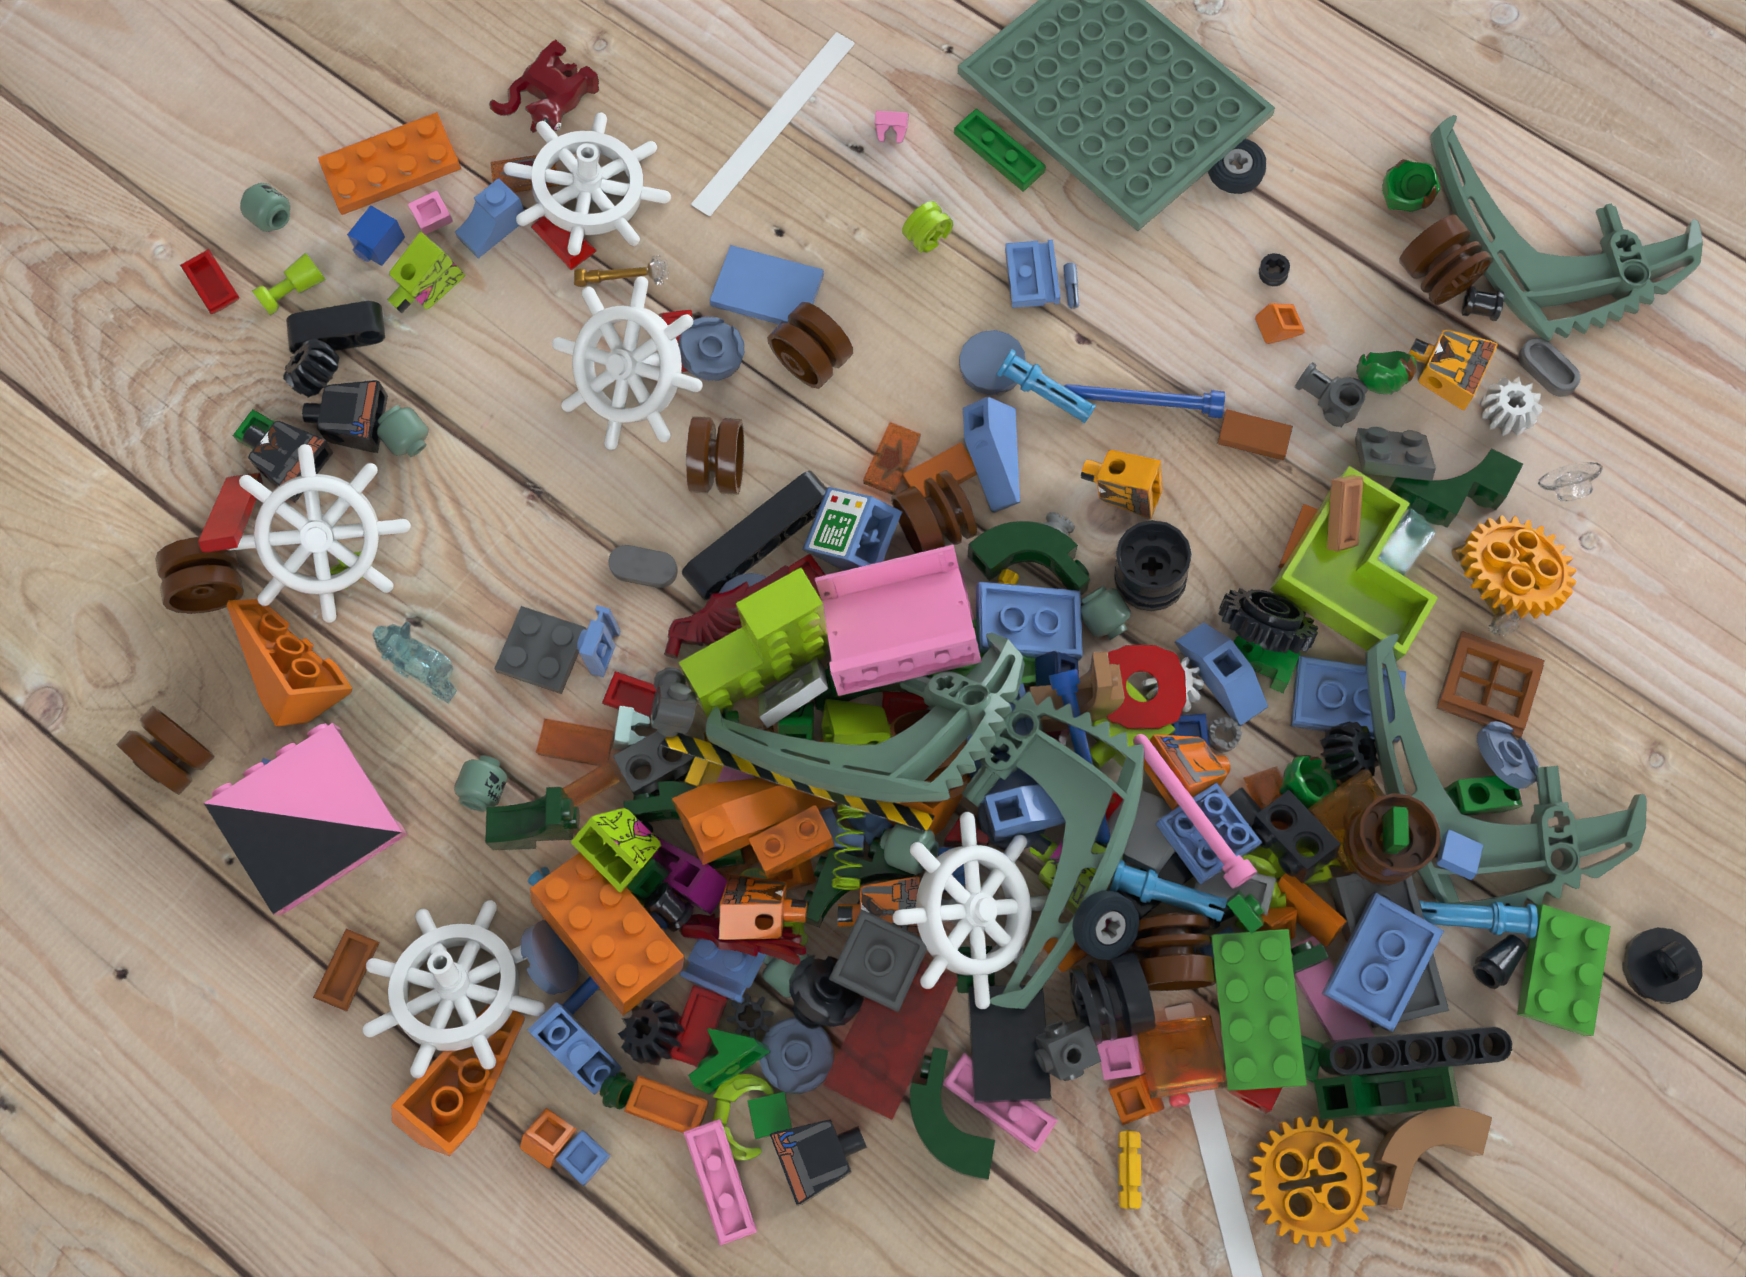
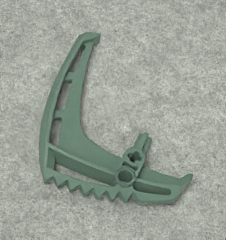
M1450 116L1431 133L1429 139L1453 214L1457 215L1471 231L1470 238L1466 243L1478 241L1482 245L1481 252L1486 251L1493 258L1492 264L1484 273L1485 277L1496 292H1504V302L1515 315L1547 341L1551 340L1554 333L1568 338L1572 328L1585 334L1590 323L1603 328L1607 318L1619 322L1623 317L1624 311L1636 314L1639 311V303L1651 305L1654 301V294H1667L1693 273L1701 263L1703 239L1699 222L1696 219L1689 223L1685 234L1642 246L1640 239L1635 233L1623 229L1617 208L1612 203L1596 210L1604 236L1600 240L1601 254L1572 257L1537 252L1518 234L1482 184L1453 130L1457 116ZM1451 153H1452V155H1453V158H1454V160H1455V163H1456V165H1457V168H1458L1459 173H1460V175H1461V178H1462V180H1463V183H1464V186H1463V187H1462V184H1461L1460 179H1459V177H1458V174H1457V171H1456V168H1455V165H1454V162H1453ZM1468 199L1473 201L1479 215L1493 237L1491 243L1474 214ZM1499 253L1504 256L1527 292H1522L1498 256ZM1685 267L1678 273L1659 282L1653 283L1651 281L1677 268ZM1609 294L1618 300L1580 315L1548 321L1540 309Z
M991 632L986 634L989 650L981 659L982 662L978 663L966 677L953 672H943L932 678L922 676L901 681V688L923 697L925 704L933 709L911 727L878 745H846L818 742L768 732L722 718L718 707L711 711L707 719L706 735L710 742L734 755L783 777L812 787L843 795L890 803L947 800L950 798L948 790L963 785L961 775L976 771L974 761L987 757L985 747L996 743L995 732L1006 727L1003 717L1012 712L1009 703L1018 696L1025 666L1023 655L1009 639ZM973 733L953 762L931 783L925 782L924 780Z
M1398 634L1382 639L1365 652L1372 727L1386 795L1392 793L1406 795L1392 743L1394 738L1399 736L1416 788L1411 796L1422 801L1435 815L1440 828V846L1443 835L1448 830H1451L1483 844L1477 874L1536 867L1545 874H1549L1548 881L1519 891L1487 899L1460 902L1449 874L1456 873L1445 868H1436L1433 866L1432 861H1430L1417 872L1428 891L1438 903L1489 907L1491 903L1502 902L1504 906L1507 904L1511 907H1523L1527 899L1536 906L1541 905L1545 892L1554 898L1560 899L1563 884L1579 889L1581 874L1591 878H1599L1640 849L1646 829V796L1644 794L1634 795L1627 810L1575 820L1574 814L1569 809V803L1562 802L1558 766L1535 767L1539 804H1534L1531 824H1497L1461 814L1444 790L1417 731L1393 652V647L1398 640ZM1382 664L1386 668L1394 718L1390 723L1387 716ZM1557 817L1558 825L1549 827L1548 819ZM1625 843V848L1595 864L1579 868L1580 857ZM1556 849L1560 850L1563 855V863L1557 869L1551 863V854Z
M1027 692L1018 701L1014 699L1010 702L1015 705V710L1003 717L1006 727L995 732L997 742L985 747L987 757L979 760L983 765L962 792L964 797L979 807L985 796L988 795L1000 778L1005 781L1009 774L1014 773L1019 768L1031 776L1047 792L1066 821L1061 856L1040 918L1003 994L990 999V1003L993 1005L1026 1009L1076 942L1072 928L1074 916L1070 922L1059 923V918L1071 897L1082 870L1085 868L1097 869L1082 902L1091 894L1102 890L1106 891L1125 852L1136 819L1143 785L1144 767L1143 744L1128 747L1126 732L1110 737V724L1108 721L1092 726L1091 714L1089 712L1074 718L1070 704L1055 710L1050 696L1039 705H1036L1031 692ZM1048 716L1100 739L1125 755L1126 760L1117 784L1084 758L1044 733L1040 719ZM1024 718L1032 719L1034 722L1032 731L1027 735H1018L1016 733L1017 723ZM1009 748L1007 752L1010 756L1009 761L1004 762L1000 760L996 764L999 760L995 756L998 750L1005 752ZM1116 792L1124 800L1116 825L1105 852L1092 854V848L1112 794ZM1054 937L1057 938L1058 942L1026 986L1021 989V982L1047 941Z

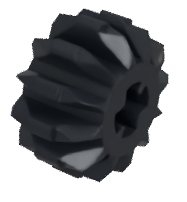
M316 338L305 341L300 348L296 349L295 354L290 357L289 363L285 366L283 379L292 387L291 389L300 395L303 394L308 398L317 395L333 379V374L338 370L340 357L323 341L320 342Z
M1349 721L1325 730V738L1320 740L1324 752L1320 755L1324 757L1326 762L1324 769L1331 771L1333 780H1340L1342 784H1355L1375 776V767L1379 766V762L1376 757L1375 739L1373 736H1369L1367 726H1361L1358 722Z
M644 999L641 1007L636 1005L631 1009L632 1015L630 1018H621L626 1028L619 1032L618 1035L624 1040L621 1048L625 1053L631 1055L634 1061L640 1064L648 1063L659 1066L662 1058L666 1060L672 1059L671 1049L673 1047H682L677 1040V1036L685 1032L682 1025L678 1024L681 1016L664 1001L657 1000L654 1002L651 999Z

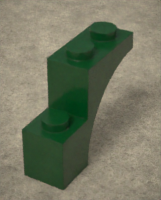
M1491 448L1479 465L1461 476L1433 481L1395 477L1388 490L1410 503L1406 510L1410 509L1422 515L1431 524L1442 525L1448 528L1457 516L1466 497L1472 498L1481 507L1497 510L1510 492L1523 463Z
M546 787V794L534 801L508 806L486 807L485 843L492 850L536 849V841L572 840L573 829H579V808L574 807L572 798L568 797L562 787Z
M875 836L870 846L868 857L873 859L872 862L844 852L836 855L841 860L862 865V867L842 868L835 871V874L841 877L860 879L861 885L874 881L898 880L917 876V874L908 873L886 863L884 849L880 846L882 836L881 838ZM832 848L829 849L827 857L820 856L814 872V877L819 878L814 891L808 890L804 897V900H807L806 923L819 928L832 906L842 896L851 891L834 888L831 885L832 880L837 878L833 875L832 871L837 867L848 865L835 859L834 854L838 850Z

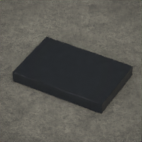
M1020 985V988L1023 989L1026 985ZM974 986L968 987L974 1103L1050 1101L1052 1099L1050 1074L1048 1072L1045 1073L1041 1069L1035 1055V1051L1039 1050L1035 1037L1045 1033L1046 1028L1043 988L1026 1009L1006 1008L991 1003L988 1008L979 1009L975 1005ZM989 986L990 999L1003 994L1006 986Z

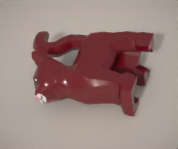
M555 39L540 52L536 60L525 69L523 75L508 88V102L501 104L492 99L489 106L497 115L510 116L517 111L521 104L520 92L527 91L540 99L525 107V110L532 117L530 131L532 133L536 132V125L540 121H545L552 130L557 131L561 127L563 115L573 110L584 94H595L599 91L598 74L588 66L581 68L578 72L575 63L571 65L569 63L564 64L559 56L566 52V47Z

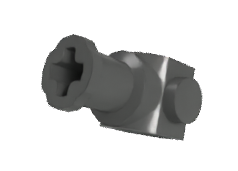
M1312 362L1297 381L1295 388L1297 390L1304 389L1318 398V405L1323 408L1325 419L1331 425L1342 428L1344 424L1351 422L1357 416L1364 403L1368 388L1364 382L1356 378L1345 377L1341 379L1337 376L1331 379L1317 370V365ZM1340 399L1349 401L1352 406L1343 404Z
M667 667L659 671L654 677L656 692L651 709L652 728H657L660 734L674 737L678 732L688 734L693 722L697 701L695 692L691 691L686 685V678L682 672L674 667Z

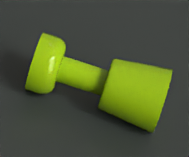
M306 253L283 272L287 278L269 290L264 286H259L252 290L270 316L279 309L276 301L292 290L296 289L298 293H302L326 280Z

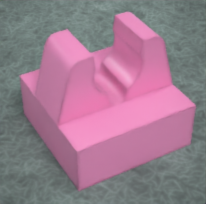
M875 111V126L878 140L885 142V133L891 126L897 133L896 142L902 143L908 128L909 114L906 112Z

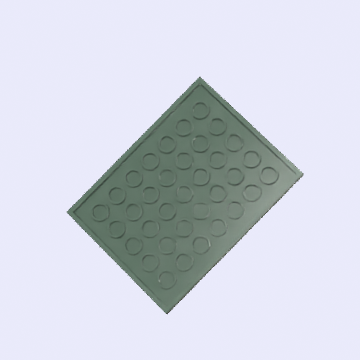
M1038 0L958 65V75L1137 231L1199 180L1231 150L1235 149L1239 143L1270 119L1275 111V107L1146 0Z

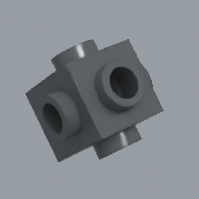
M1076 1019L1067 1023L1066 1021L1052 1023L1045 1028V1033L1035 1037L1039 1050L1035 1051V1055L1041 1069L1059 1080H1074L1084 1074V1069L1101 1062L1089 1026Z

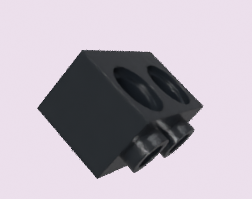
M1290 790L1257 813L1254 818L1252 830L1261 840L1260 846L1264 849L1269 848L1278 858L1279 865L1283 871L1291 877L1295 876L1302 884L1337 856L1341 845L1340 842ZM1281 821L1288 826V829H1277L1272 825V822ZM1307 848L1313 852L1314 856L1304 857L1299 854L1297 849Z

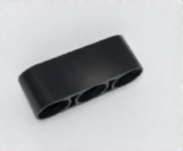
M361 301L297 312L289 315L286 319L289 351L292 354H295L296 349L300 348L305 341L313 338L320 342L323 341L334 351L373 345L385 339L382 306L374 301Z

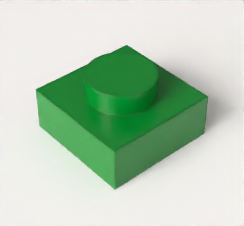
M1238 890L1227 899V905L1251 934L1264 925V919L1261 917V914L1265 911L1251 893L1245 897Z

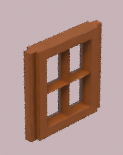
M1461 631L1436 709L1483 726L1490 722H1502L1513 728L1514 732H1510L1511 735L1520 739L1528 721L1545 660ZM1467 654L1493 662L1488 680L1462 671ZM1500 665L1526 674L1521 692L1495 683ZM1460 677L1486 686L1481 704L1455 695ZM1493 689L1519 698L1514 716L1488 706Z

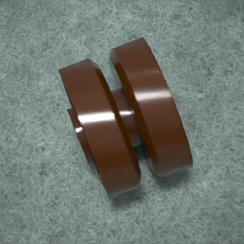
M801 302L788 315V323H780L767 337L772 352L781 364L792 375L811 388H821L833 376V367L840 368L853 355V346L842 328L823 310L809 302Z
M693 417L689 426L686 450V473L689 491L708 493L713 486L715 478L717 489L721 494L739 495L744 467V426L742 419L724 418L718 427L716 436V427L710 417Z
M193 537L173 542L158 551L155 561L158 576L162 580L160 591L162 603L166 609L186 614L207 613L227 607L228 600H240L244 590L241 576L236 570L239 564L236 550H220L205 553L201 551L198 543L200 537Z
M152 706L140 718V723L154 739L150 741L138 731H128L116 745L151 779L157 783H162L168 789L180 795L190 785L192 777L179 762L182 760L195 770H203L215 756L171 718Z

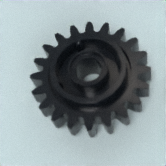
M1239 588L1238 592L1230 590L1229 594H1225L1218 614L1223 616L1222 622L1231 624L1230 630L1235 631L1242 639L1249 643L1254 642L1256 645H1261L1262 649L1283 653L1291 650L1296 654H1299L1300 650L1307 652L1312 647L1318 634V626L1313 624L1314 619L1305 617V611H1302L1299 606L1289 599L1269 591L1251 589L1247 592Z

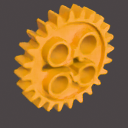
M1503 515L1499 516L1496 522L1488 518L1484 524L1479 523L1464 541L1466 544L1461 550V553L1465 556L1460 563L1463 566L1469 567L1464 573V577L1475 579L1470 587L1472 589L1481 588L1484 591L1480 596L1482 600L1488 597L1494 599L1492 603L1494 609L1502 604L1505 606L1507 615L1513 609H1516L1520 618H1524L1528 612H1530L1534 619H1537L1541 613L1549 616L1554 609L1558 611L1574 592L1572 587L1577 581L1572 576L1575 574L1576 569L1567 566L1572 561V556L1562 555L1561 553L1566 546L1553 543L1556 535L1552 534L1546 537L1543 535L1544 527L1541 525L1536 530L1533 529L1529 519L1524 525H1521L1517 516H1513L1509 523Z
M1313 1116L1310 1117L1308 1125L1305 1127L1302 1118L1297 1117L1293 1121L1294 1130L1285 1121L1279 1123L1281 1135L1273 1130L1267 1131L1266 1135L1271 1144L1257 1143L1256 1146L1263 1153V1156L1250 1157L1249 1160L1259 1167L1258 1172L1247 1174L1248 1178L1258 1181V1186L1249 1190V1194L1260 1195L1262 1199L1255 1205L1254 1209H1267L1269 1213L1263 1221L1265 1225L1274 1222L1279 1223L1276 1229L1277 1236H1283L1288 1230L1291 1231L1290 1243L1298 1244L1302 1236L1305 1237L1306 1246L1314 1248L1317 1237L1323 1247H1331V1235L1338 1242H1345L1346 1238L1343 1229L1352 1234H1357L1359 1230L1354 1220H1369L1366 1213L1361 1210L1362 1207L1375 1206V1202L1366 1197V1192L1377 1190V1186L1368 1183L1366 1177L1374 1174L1376 1171L1373 1168H1364L1362 1164L1369 1158L1370 1154H1357L1355 1149L1358 1147L1360 1140L1354 1139L1347 1142L1345 1140L1348 1132L1346 1127L1334 1133L1332 1120H1327L1322 1128H1319V1121L1317 1117ZM1323 1147L1329 1149L1334 1155V1164L1329 1170L1323 1168L1318 1161V1153ZM1284 1154L1291 1155L1297 1163L1296 1172L1292 1176L1284 1174L1280 1168V1160ZM1340 1172L1345 1174V1179L1342 1181L1318 1184L1314 1186V1189L1308 1186L1281 1191L1278 1188L1280 1183L1306 1179L1310 1177V1174L1312 1177ZM1332 1187L1338 1188L1344 1197L1343 1205L1338 1210L1332 1208L1327 1200V1194ZM1295 1193L1301 1195L1306 1203L1305 1212L1299 1217L1294 1215L1289 1208L1290 1197Z

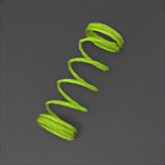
M841 804L838 806L837 812L843 817L839 818L836 823L839 827L849 832L837 835L835 840L840 845L848 848L835 852L834 857L848 865L837 867L832 871L833 875L837 878L832 880L831 885L838 889L856 890L861 887L860 879L841 877L835 874V871L842 868L862 867V865L841 860L836 855L844 851L863 850V848L844 844L838 840V837L847 834H864L865 832L844 827L839 824V821L851 817H866V812Z

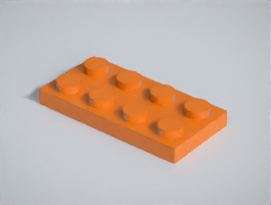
M437 112L318 157L341 215L461 169Z

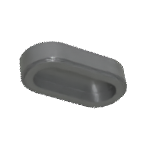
M1533 338L1528 340L1521 348L1518 355L1521 366L1549 393L1563 397L1574 392L1581 380L1580 372L1549 341L1542 338Z
M622 545L612 551L608 560L612 574L617 579L625 582L664 588L671 585L678 574L674 558L666 552Z

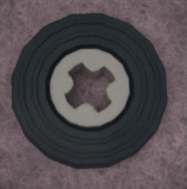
M1244 139L1235 149L1218 161L1208 171L1211 181L1219 189L1234 194L1252 191L1261 183L1266 172V156L1255 142ZM1234 160L1238 161L1239 165H1243L1242 169H1237L1235 165H1232V162Z
M1102 890L1093 893L1080 904L1075 913L1072 925L1074 939L1081 950L1096 959L1110 960L1119 957L1131 947L1137 937L1139 929L1138 912L1129 899L1117 892ZM1110 919L1112 922L1108 925L1109 931H1102L1106 927L1105 920Z

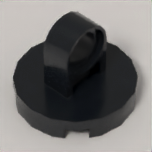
M1657 927L1638 933L1626 945L1625 949L1627 950L1625 961L1622 962V970L1627 983L1639 996L1644 999L1649 998L1655 1002H1660V1004H1670L1687 999L1697 990L1703 977L1702 960L1697 948L1686 936L1673 929Z
M810 955L800 961V964L797 965L789 979V993L794 1002V1015L800 1024L810 1029L819 1028L821 1025L829 1027L843 1026L851 1021L859 1012L864 996H860V994L829 980L838 961L837 958L828 956L826 960L819 958L814 959L816 955Z

